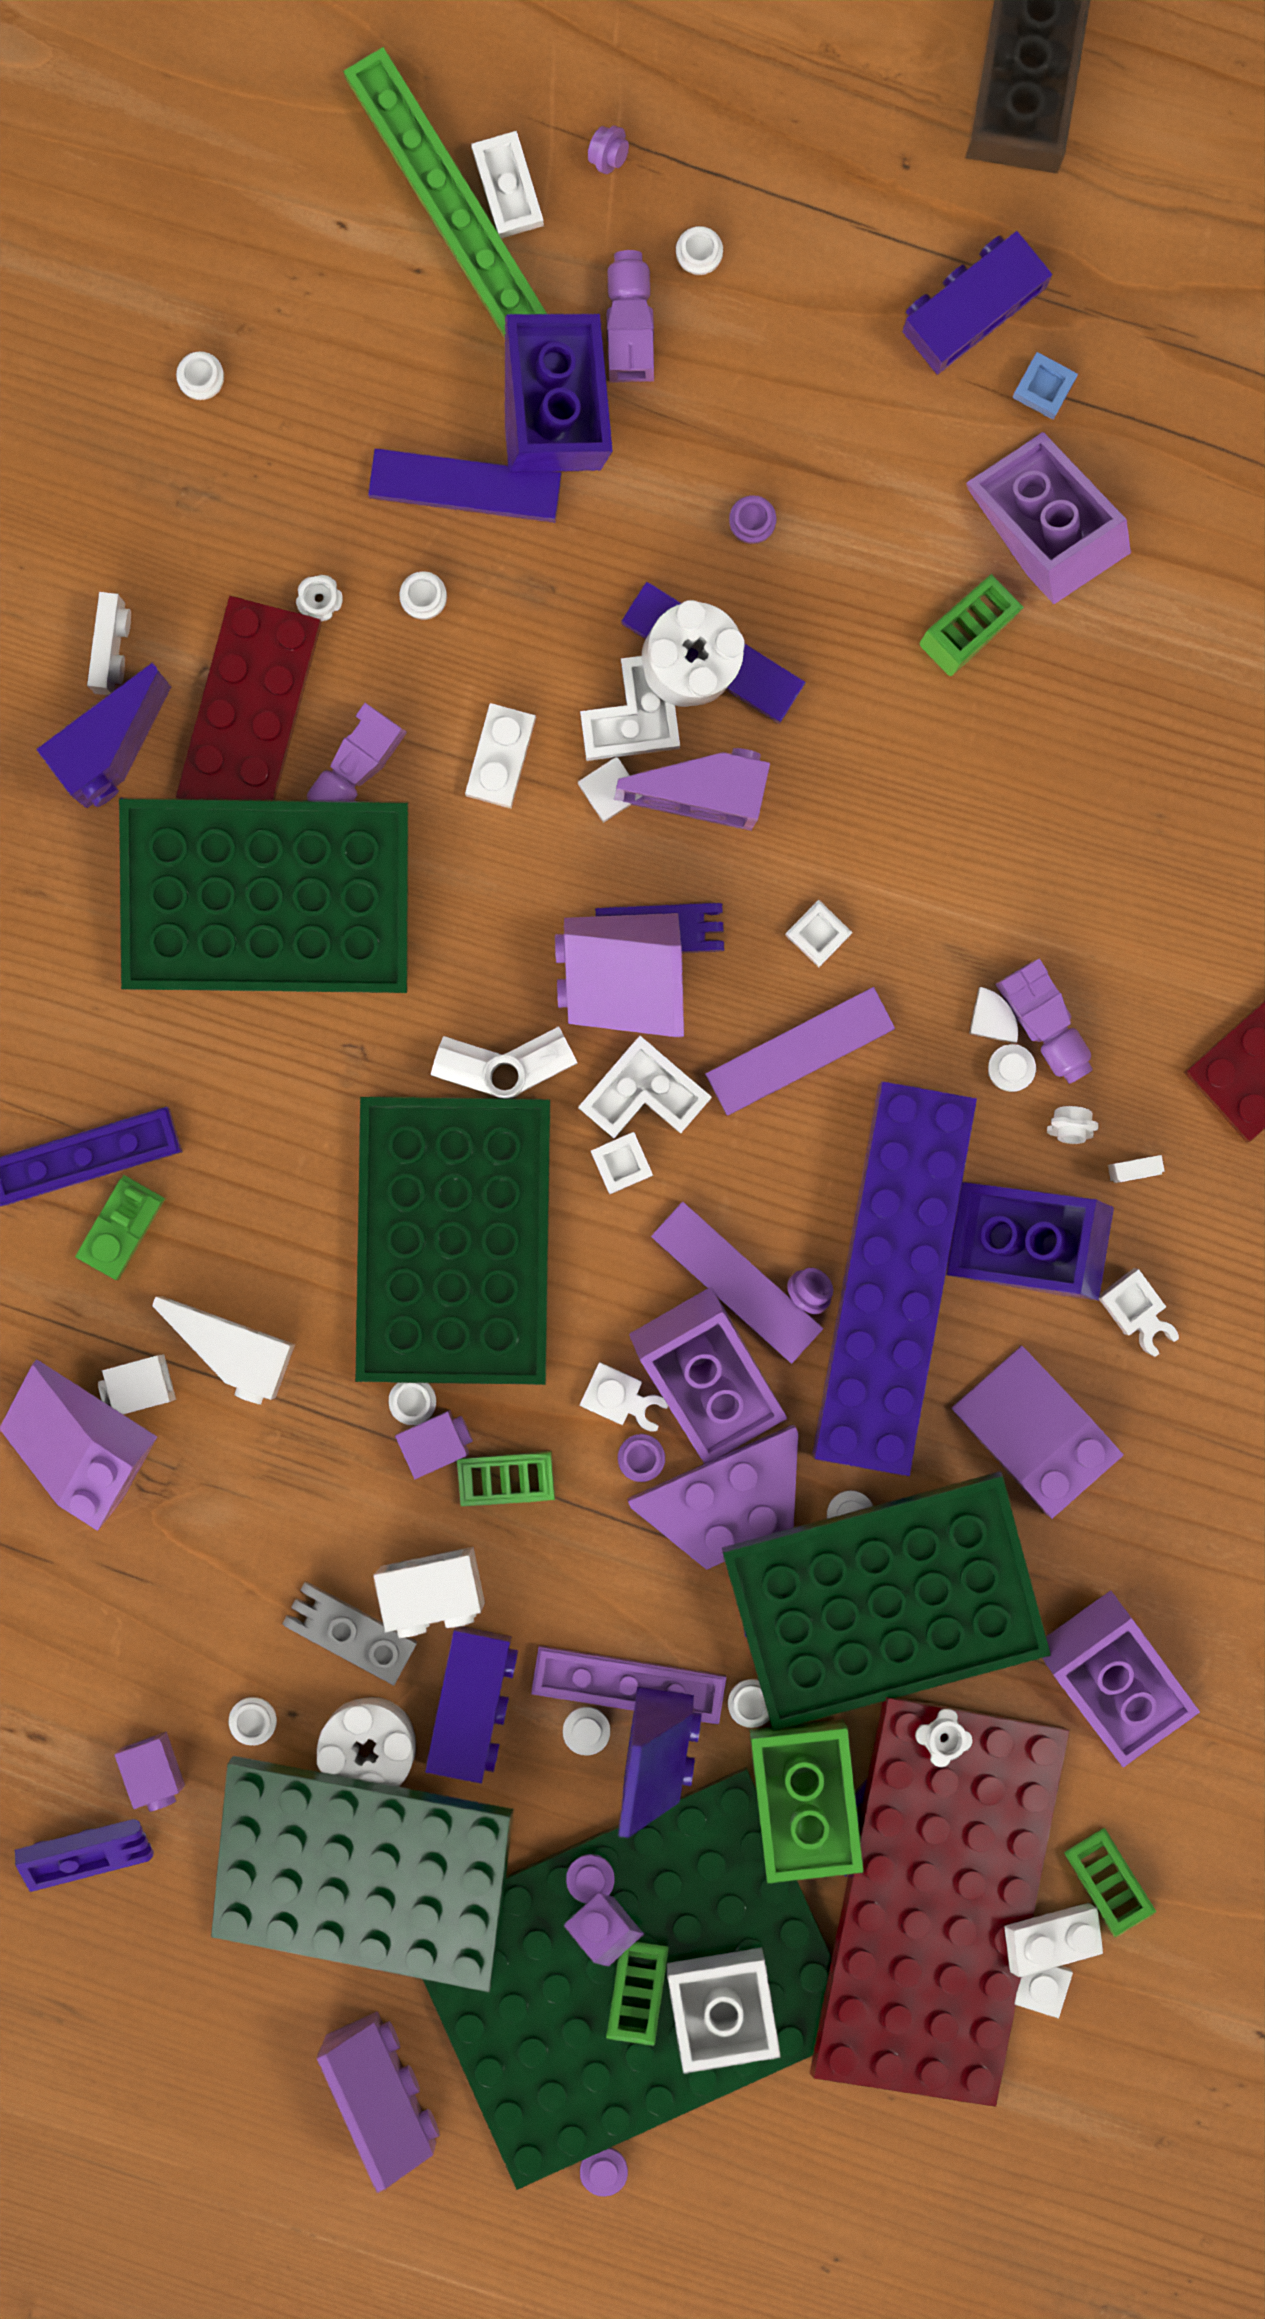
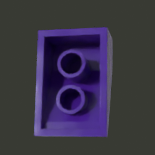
M600 314L506 315L505 436L509 472L601 471L613 452Z
M151 663L36 750L74 799L85 808L90 807L92 804L95 807H100L118 794L119 790L116 786L125 780L171 686L155 665Z
M962 1182L947 1275L1043 1293L1099 1301L1114 1207L1097 1199Z
M637 1687L624 1773L619 1836L630 1837L680 1803L682 1785L691 1786L695 1757L687 1756L689 1741L698 1742L702 1713L693 1712L694 1695Z

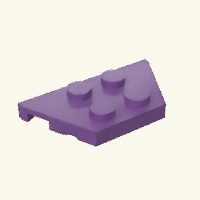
M794 1424L631 1496L627 1498L631 1509L707 1570L725 1562L722 1547L794 1528L798 1431Z

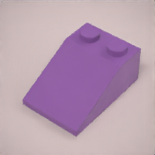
M1044 432L966 483L968 490L1026 575L1053 604L1131 553L1127 519Z
M733 748L732 754L719 753L619 778L614 800L752 831L759 817L770 763L760 761L761 754L758 752ZM636 794L643 795L636 800Z
M711 1287L629 1334L639 1360L704 1464L725 1455L787 1419L774 1393Z
M1022 1345L951 1407L955 1414L1041 1511L1051 1519L1123 1456L1122 1452L1088 1414Z
M39 1360L32 1364L0 1426L1 1432L56 1504L97 1531L124 1499L157 1439V1436Z
M1111 1590L1046 1636L1051 1656L1042 1659L1122 1767H1125L1200 1713Z

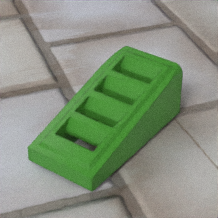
M990 574L926 631L920 641V646L947 675L953 676L1014 619L1024 607ZM984 595L1002 612L999 617L981 601ZM970 608L988 626L986 629L967 612ZM956 621L973 638L971 642L953 625Z
M552 1451L471 1457L457 1460L461 1507L555 1500ZM537 1463L539 1490H530L528 1464ZM509 1465H518L520 1491L511 1492ZM491 1466H500L502 1493L492 1492ZM481 1467L483 1494L474 1495L471 1468Z
M1105 1828L1064 1852L1114 1938L1156 1913L1155 1908ZM1104 1846L1108 1855L1085 1868L1080 1860ZM1114 1863L1118 1872L1095 1885L1091 1877ZM1124 1881L1128 1889L1106 1902L1101 1894ZM1134 1898L1139 1906L1116 1919L1112 1911Z
M635 1942L618 1958L607 2039L655 2046L669 1947ZM631 1956L656 1960V1970L627 1966L628 1958ZM626 1976L654 1980L653 1990L626 1986ZM623 1996L651 2000L650 2009L622 2005ZM620 2015L648 2020L647 2029L619 2025Z

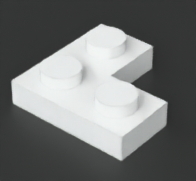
M642 656L622 658L621 665L627 705L580 711L587 761L680 749L675 705L662 700L651 690L645 678Z
M639 1036L578 1108L611 1137L615 1138L644 1104H647L681 1134L712 1097L644 1038Z

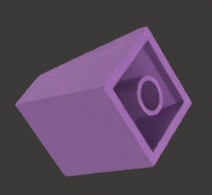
M678 913L564 918V934H555L556 963H565L566 979H557L558 1008H568V1024L684 1037L682 956Z

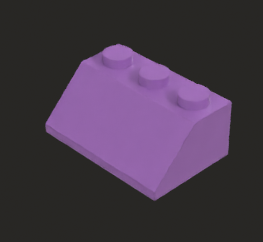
M378 2011L327 2034L317 2056L320 2067L377 2193L388 2188L433 2156L436 2145L435 2138L440 2136L433 2114L429 2109L422 2111L415 2094L420 2092V2088L410 2065L402 2067L395 2051L400 2048L396 2031L390 2021L383 2024Z

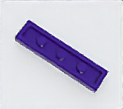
M375 448L368 495L370 499L556 523L562 475L560 472L552 471L509 472L506 465Z
M646 582L623 617L621 624L646 639L657 620L666 611L682 603L649 582ZM744 643L743 660L740 670L725 690L780 724L806 682ZM691 648L687 651V655L684 658L693 663L697 659L699 652Z
M170 1108L157 1109L0 1157V1207L182 1153Z

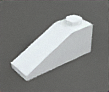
M163 1296L155 1297L152 1306L226 1384L237 1387L235 1396L260 1405L263 1398L270 1400L276 1398L295 1344Z

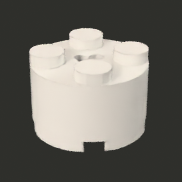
M689 600L669 609L657 620L642 648L643 669L649 687L662 700L675 706H697L714 701L725 691L740 670L743 660V636L734 621L724 611L713 605ZM691 648L699 652L697 659L693 663L684 658L687 655V651Z
M380 1697L360 1698L339 1707L324 1726L317 1745V1765L322 1773L399 1787L406 1779L416 1755V1737L408 1715L395 1703ZM368 1739L373 1740L376 1743L373 1751L378 1756L374 1754H369L366 1758L359 1754L360 1746L356 1741L364 1744Z

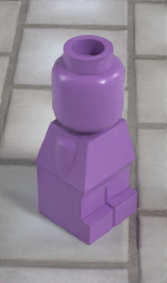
M635 250L619 251L614 254V263L608 268V296L612 301V307L606 311L609 382L654 381L653 309L647 305V300L650 297V269L642 261L641 252Z
M364 703L356 715L361 721L353 733L344 738L330 766L333 770H325L320 774L307 793V800L354 801L357 797L355 786L360 787L385 767L386 762L407 732L376 709Z
M1037 959L995 985L1012 1009L1016 1021L1025 1029L1029 1038L1032 1041L1044 1042L1041 1047V1053L1053 1073L1058 1077L1064 1076L1068 1084L1093 1070L1088 1062L1091 1059V1052L1077 1029H1068L1067 1026L1071 1024V1014L1064 1004L1062 994L1059 993L1047 974L1048 972L1040 959Z

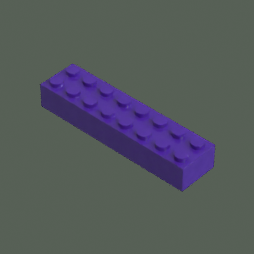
M889 1082L878 1084L812 1451L814 1459L910 1476L977 1098Z

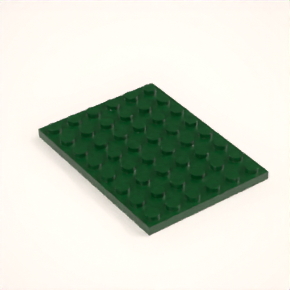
M747 1767L680 1796V1803L630 1837L619 1836V1824L506 1875L494 1981L489 1992L423 1979L516 2190L813 2056L832 1956L798 1881L767 1883L757 1792ZM586 1854L601 1856L609 1862L615 1877L614 1886L609 1896L617 1900L644 1933L636 1942L669 1947L667 1963L762 1948L780 2057L684 2073L668 1980L667 1963L655 2046L607 2039L618 1958L609 1967L594 1963L564 1926L587 1904L575 1899L567 1887V1872L572 1862ZM629 1956L627 1966L656 1970L657 1961ZM626 1976V1986L653 1990L654 1980ZM623 1996L622 2005L650 2009L651 2000ZM620 2015L619 2025L647 2029L648 2020Z

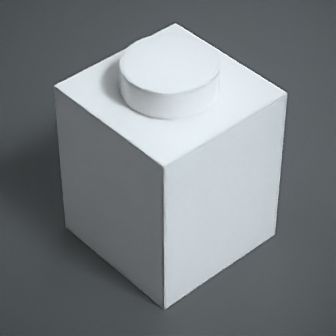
M164 1354L102 1370L104 1380L98 1382L102 1402L121 1414L176 1400Z

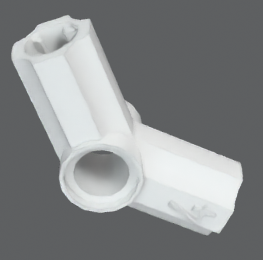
M559 1026L504 1055L443 1036L434 1060L431 1076L493 1095L499 1099L516 1098L523 1091L578 1063ZM504 1064L515 1067L519 1075L516 1085L506 1091L495 1088L492 1082L494 1070Z

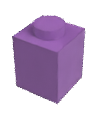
M450 1410L395 1435L414 1479L467 1456L469 1451L466 1445L473 1442L463 1417L459 1416L454 1419Z
M167 1731L124 1746L114 1754L133 1809L147 1805L149 1812L176 1802L174 1795L183 1789L185 1783Z
M600 1892L564 1925L594 1963L608 1967L644 1935L614 1897Z

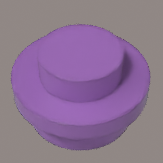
M615 125L610 128L601 126L593 135L588 149V160L596 165L599 172L609 174L615 168H620L624 163L629 150V143L625 140L624 129Z
M760 496L741 498L734 504L730 512L729 524L731 531L739 540L745 543L756 544L765 541L771 536L776 525V513L769 501Z
M807 1268L797 1271L789 1278L787 1283L788 1293L792 1302L803 1311L819 1314L831 1303L834 1291L830 1279L818 1269Z
M633 1435L626 1439L619 1449V1467L623 1474L633 1481L646 1482L652 1480L660 1474L664 1467V1449L660 1442L650 1435Z
M586 1854L572 1862L567 1872L566 1881L567 1887L575 1899L583 1903H589L599 1892L609 1895L613 1889L615 1877L614 1871L606 1859L598 1855Z
M608 2148L581 2162V2181L584 2187L594 2195H613L621 2190L627 2180L628 2167L626 2160L614 2148Z

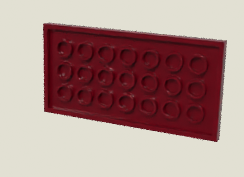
M886 1697L885 1701H882L858 1823L863 1873L848 1874L809 2072L814 2079L996 2107L1016 2008L1015 1999L1021 1977L1010 1972L1004 1926L1031 1919L1034 1915L1069 1736L1068 1729L902 1698ZM951 1709L958 1716L957 1723L971 1734L972 1745L959 1757L950 1760L947 1766L938 1767L931 1762V1753L927 1747L917 1742L916 1730L920 1725H929L937 1719L940 1710ZM946 1733L942 1734L940 1741H947L948 1735Z

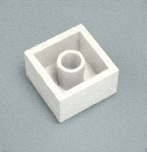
M474 1547L383 1565L374 1574L385 1633L397 1630L398 1638L427 1632L426 1628L430 1626L429 1623L445 1621L446 1628L473 1623L474 1617H476L477 1613H481L485 1604Z
M762 1948L667 1963L668 1980L684 2073L780 2057Z

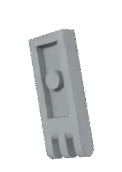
M304 1582L300 1591L306 1596L315 1599V1604L312 1606L296 1598L291 1608L306 1616L305 1622L303 1623L293 1616L286 1615L282 1624L394 1686L418 1641L410 1637L398 1638L397 1630L385 1633L383 1622L315 1585Z

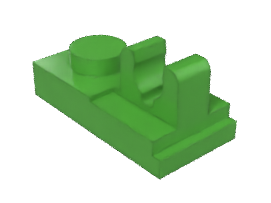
M123 1175L75 1257L112 1279L119 1280L166 1198Z

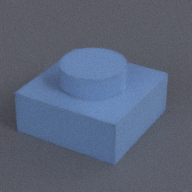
M1036 352L1012 398L1054 420L1078 374Z

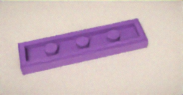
M872 987L705 1075L725 1114L728 1116L895 1030V1027L875 988Z
M684 1202L674 1210L651 1236L707 1288L711 1287L721 1301L791 1364L823 1330L816 1321L805 1311L799 1309L784 1292Z
M539 1645L531 1694L633 1711L637 1687L694 1695L693 1712L702 1713L701 1722L719 1724L726 1675Z

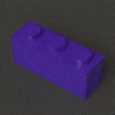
M1018 231L1005 240L1001 235L994 238L980 251L979 255L982 259L969 269L964 264L959 266L942 282L945 286L943 290L933 298L928 294L921 296L906 310V314L909 317L906 318L902 332L937 375L1047 288L1053 274Z
M463 1626L455 1627L426 1773L482 1784L484 1772H494L500 1744L491 1742L494 1724L504 1725L509 1697L500 1695L503 1678L513 1679L518 1650L510 1649L512 1636Z

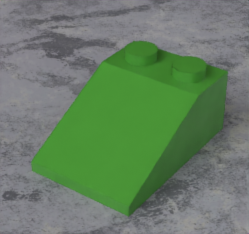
M844 1719L802 1723L773 1731L772 1727L749 1729L767 1883L863 1873L849 1738Z

